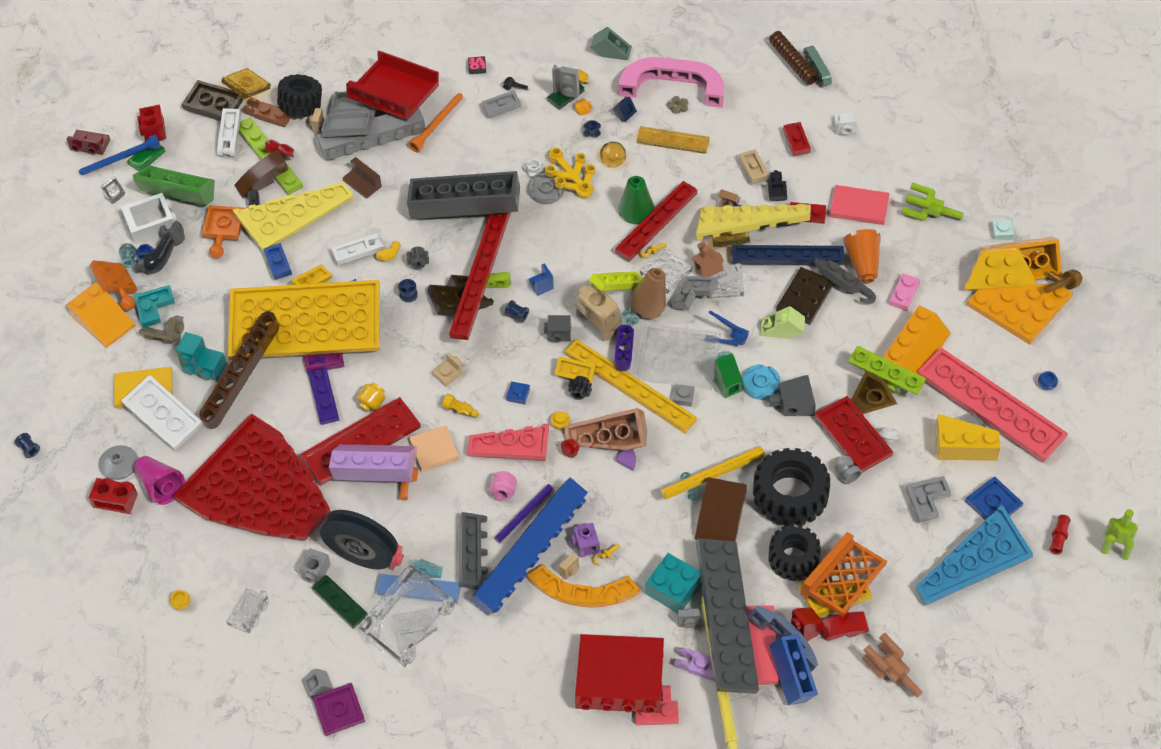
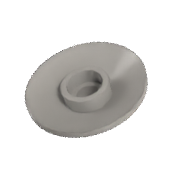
M118 445L111 447L99 459L100 472L103 476L112 480L126 478L135 471L134 465L138 457L135 451L128 446Z

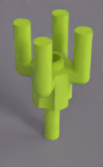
M912 182L911 190L926 194L927 196L926 198H919L908 194L905 202L919 206L922 211L918 212L903 207L901 214L925 221L928 214L939 218L942 213L962 220L964 213L944 207L945 201L934 198L936 193L934 189Z
M1127 509L1121 518H1111L1105 531L1106 537L1101 548L1103 554H1108L1112 543L1117 542L1125 546L1121 554L1122 559H1129L1134 547L1133 540L1138 530V525L1131 521L1134 514L1133 510Z

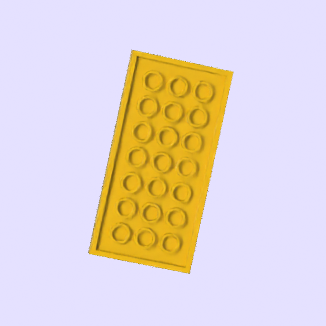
M379 280L230 289L229 360L234 358L259 316L266 311L275 314L280 328L262 358L380 351ZM253 352L248 353L246 356L252 355Z

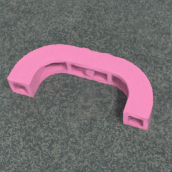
M647 57L630 64L620 77L619 96L636 98L638 88L643 82L650 79H661L698 84L706 91L705 106L723 107V79L714 68L702 62Z

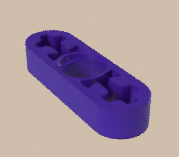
M621 325L617 329L614 367L618 371H627L631 367L634 329L629 325ZM624 333H627V339L623 338ZM620 346H627L629 349H628V350H622V349H620L619 347H620ZM621 357H625L624 363L621 362Z

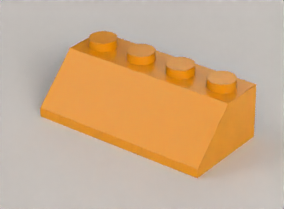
M1055 237L980 247V251L1019 249L1035 280L1049 278L1047 275L1050 271L1062 276L1059 239Z
M918 305L883 358L917 374L918 370L943 346L951 332L935 312Z

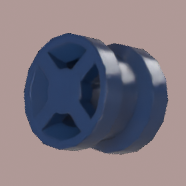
M404 279L398 284L400 299L404 302L416 300L418 292L414 280Z

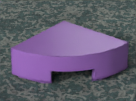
M623 450L617 457L616 462L634 471L636 466L634 450Z

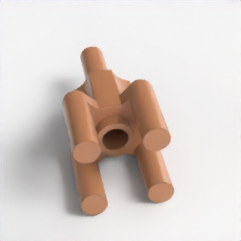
M886 633L879 637L882 642L877 646L886 656L881 658L870 645L865 647L863 651L866 655L863 656L862 660L879 678L884 679L888 676L894 683L901 681L917 698L922 695L923 691L907 676L910 668L901 660L904 652Z

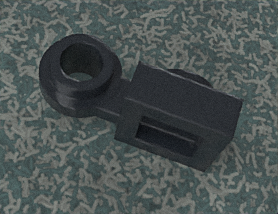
M778 170L770 172L771 182H768L769 201L787 200L786 181H782V172H778Z

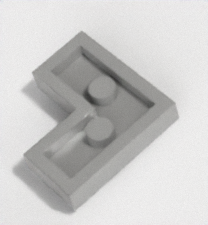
M685 276L671 302L673 309L689 310L696 295L712 296L719 284L717 277Z
M945 476L906 485L907 494L919 523L938 518L939 513L934 500L951 496Z

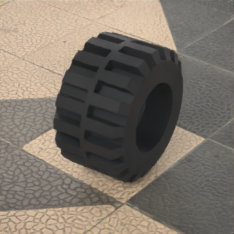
M296 74L285 76L279 81L277 105H279V108L284 113L305 117L313 115L315 108H321L322 85L318 80L311 76Z
M790 524L788 528L783 526L781 531L776 530L775 535H772L768 559L771 568L775 569L777 575L782 574L784 579L790 577L792 581H795V578L803 580L804 576L808 578L811 572L818 566L821 552L820 540L816 539L817 535L815 532L810 533V528L804 529L803 525L798 524V527H794V524ZM788 548H798L805 554L800 557H791L784 551Z

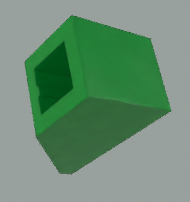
M733 353L722 355L715 360L714 382L724 398L742 391L743 380Z

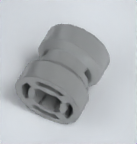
M850 456L843 457L834 466L835 470L843 475L842 478L847 484L856 481L862 474V471L858 466L854 465V461Z

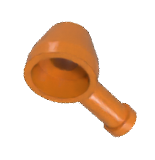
M416 467L413 469L411 482L417 481L418 468ZM401 482L400 494L398 495L399 500H408L407 494L410 482Z

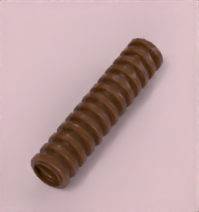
M781 31L774 32L769 37V42L778 53L781 54L806 85L816 82L818 74L815 70L812 69Z

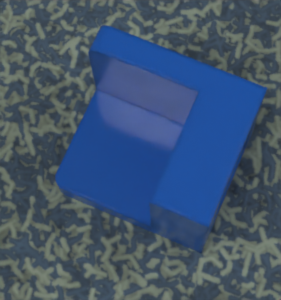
M545 263L541 265L542 273L529 278V284L537 296L554 289L553 275Z

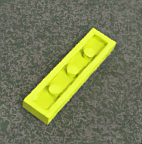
M636 271L592 274L589 281L594 284L597 290L602 292L635 289L643 277Z

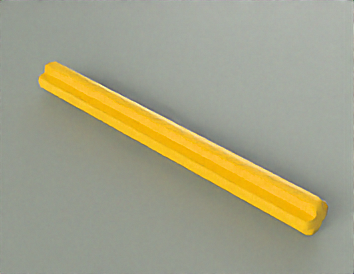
M758 446L661 489V495L665 500L706 483L708 477L717 478L764 457L765 451L761 446Z

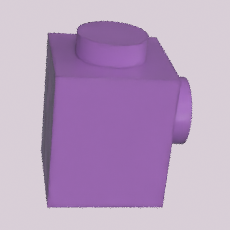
M583 523L574 527V535L571 536L573 547L578 548L580 558L600 553L599 540L594 524Z

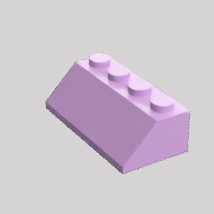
M340 444L332 451L329 469L334 480L411 482L417 446Z

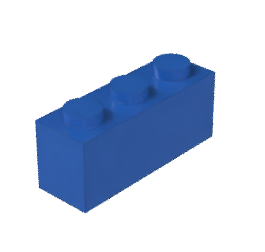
M799 634L780 637L770 644L769 648L788 706L805 703L817 696L818 692Z

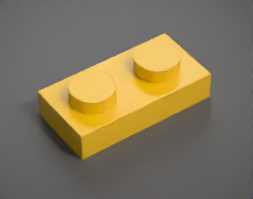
M559 356L554 375L574 380L577 376H584L592 384L597 366Z

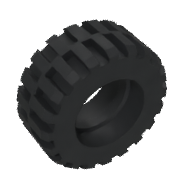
M783 448V451H773L772 456L768 454L763 458V462H759L754 473V502L761 514L764 515L766 513L768 520H775L776 524L779 525L783 523L788 524V526L790 524L805 525L806 521L812 522L816 520V516H820L827 506L830 492V474L827 472L825 464H821V459L817 456L813 457L811 452H802L799 448H795V450ZM783 478H796L803 481L810 490L803 495L791 497L781 494L773 485Z

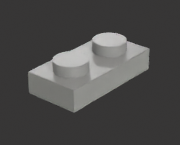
M513 90L482 101V107L488 118L521 107V102Z

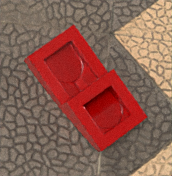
M864 611L822 619L827 641L846 635L851 638L869 632Z

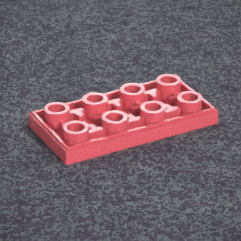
M774 605L761 606L774 612ZM746 606L747 614L749 615L756 606ZM748 617L758 685L778 684V672L769 645L776 641V633L769 626L762 631Z

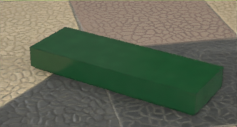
M328 575L312 587V591L352 629L368 616L367 612Z

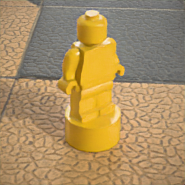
M447 393L443 400L442 407L447 410L453 408L457 413L467 416L471 415L472 417H478L479 415L478 410L473 409L465 401L462 403L456 400L455 396Z

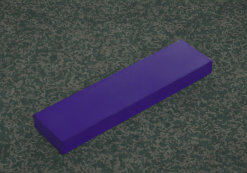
M323 358L309 360V366L311 363L320 361L321 364L325 363V360ZM324 367L323 370L314 372L308 370L320 424L324 425L340 421L327 368Z

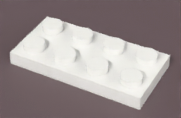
M150 375L121 400L132 413L175 451L203 426V422Z

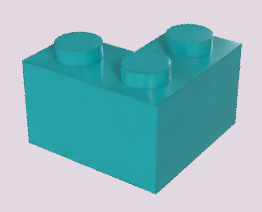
M185 332L176 348L182 370L189 375L194 374L206 380L217 381L227 364L224 353L206 348L203 337Z

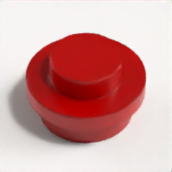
M573 439L564 440L561 443L562 453L567 457L574 458L579 451L578 443Z

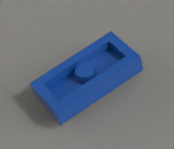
M281 243L263 249L274 280L292 275Z

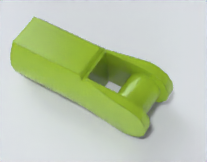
M491 273L486 287H510V273Z

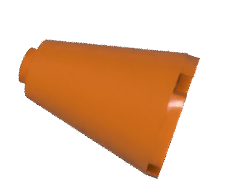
M873 229L857 230L855 235L847 234L843 242L859 280L864 283H872L878 277L881 236L880 233L877 234L876 230Z

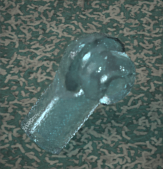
M631 308L623 311L622 317L627 325L633 326L639 323V317L632 312Z
M684 472L681 474L680 479L683 480L692 475L689 472ZM699 486L688 490V499H697Z

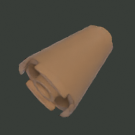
M651 268L644 275L628 300L632 312L641 314L642 318L653 319L659 317L665 310L666 275L663 270Z

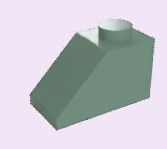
M609 27L594 34L591 48L600 56L621 60L629 59L632 48L630 44Z

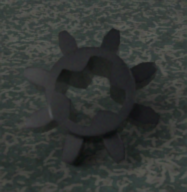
M577 376L575 380L570 379L568 392H570L573 398L582 400L585 395L590 396L592 384L588 378Z

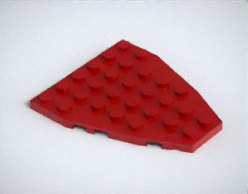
M252 413L173 495L176 501L205 520L260 535L306 541L331 512L312 473L300 457L298 458L291 445L284 439L282 433Z

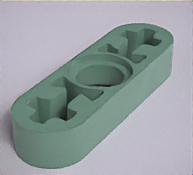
M813 45L805 47L803 50L804 57L818 74L817 80L822 87L831 85V74Z

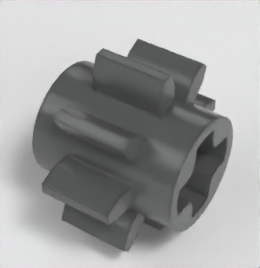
M413 247L411 252H407V264L411 265L414 269L424 268L425 264H429L428 251H425L423 247Z

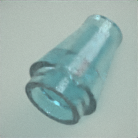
M125 243L119 248L118 253L123 266L130 268L134 264L137 249L134 245Z
M415 559L412 575L417 576V578L441 579L443 566H438L424 559Z

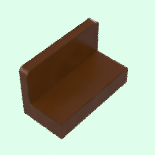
M357 157L351 160L352 170L343 177V181L367 199L382 187L380 175Z

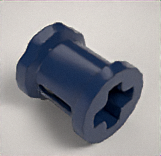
M511 300L505 309L506 316H512L521 323L527 319L529 314V308L516 304L514 300Z
M22 433L15 439V445L22 449L26 458H32L39 453L40 446L31 440V436L28 433Z

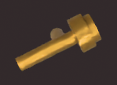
M1074 269L1064 272L1062 277L1050 271L1047 276L1055 282L1045 286L1044 291L1049 293L1064 286L1068 289H1074L1082 283V275Z

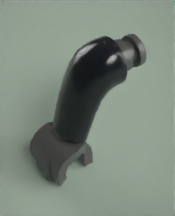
M178 220L168 230L165 225L161 226L163 236L154 251L145 254L144 258H141L140 261L138 259L134 260L136 273H140L142 270L152 274L164 268L174 246L180 245L185 240L184 228Z

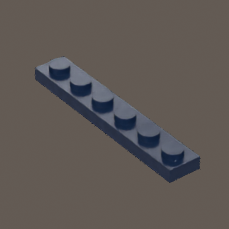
M732 245V264L815 265L813 261L816 257L826 261L831 260L838 265H844V246Z

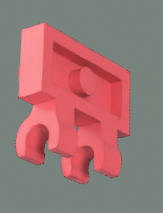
M671 685L662 686L663 701H661V713L636 712V726L679 724L678 701H671Z

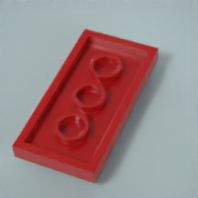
M848 396L815 413L816 420L846 456L852 458L854 465L858 466L862 473L893 456L892 449Z

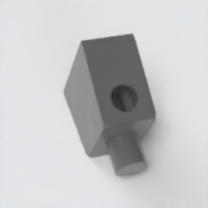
M808 375L780 382L778 394L768 395L769 406L781 405L784 416H815L816 404Z

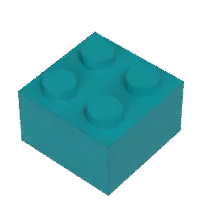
M667 553L645 582V594L678 613V610H683L702 585L700 571L672 554Z

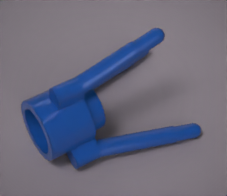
M711 310L708 312L720 320V322L733 329L730 335L733 340L706 337L705 341L732 344L738 347L739 343L745 344L749 335L748 330L733 324Z

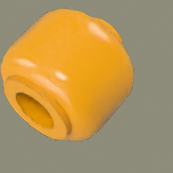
M585 98L574 103L577 114L586 115L591 113L590 108L593 106Z

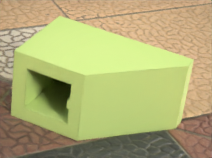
M791 306L762 319L760 335L790 339L804 332L805 316Z

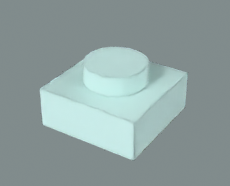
M1011 220L992 222L994 240L1013 239L1014 233Z

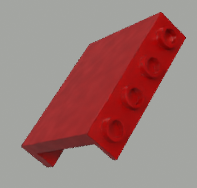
M378 50V60L357 82L349 80L346 84L347 98L408 120L439 86V72Z
M580 634L575 709L661 713L664 638Z

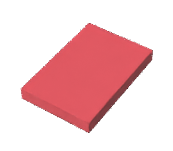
M835 185L830 217L884 225L889 193Z

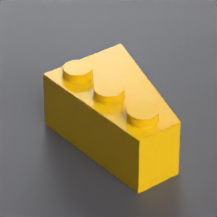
M941 414L937 415L935 425L937 460L997 461L1000 452L999 431Z

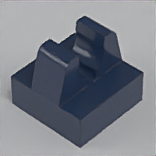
M625 97L613 108L615 115L619 116L621 121L624 122L637 112L630 97Z

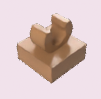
M720 190L718 196L722 200L719 202V207H723L726 202L731 206H734L733 203L739 204L740 197L737 194Z

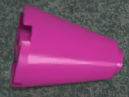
M149 456L140 457L134 465V469L150 499L160 505L168 504L175 500L173 495L185 483L184 475L179 470Z

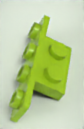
M856 346L849 358L850 364L865 371L868 370L884 379L891 393L901 394L904 389L914 395H918L926 382V378L860 346Z

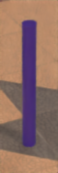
M547 484L494 539L501 543L553 491V487Z

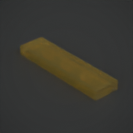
M640 126L637 137L638 144L702 154L707 153L710 141L708 136Z

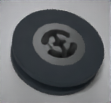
M349 510L331 511L320 529L321 539L333 552L347 561L365 568L385 569L389 567L393 556L398 550V543L395 537L384 526L357 512Z

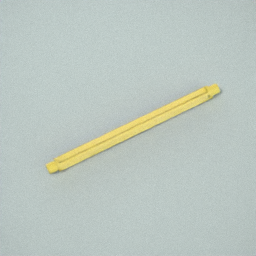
M702 596V597H701V599H702L701 608H702V610H703L704 621H705V627H706L707 638H708L709 649H710V655H711V648H710V641H709V634H708V627H707V619H706L704 598H703V596ZM717 691L725 744L728 746V749H738V739L729 692Z

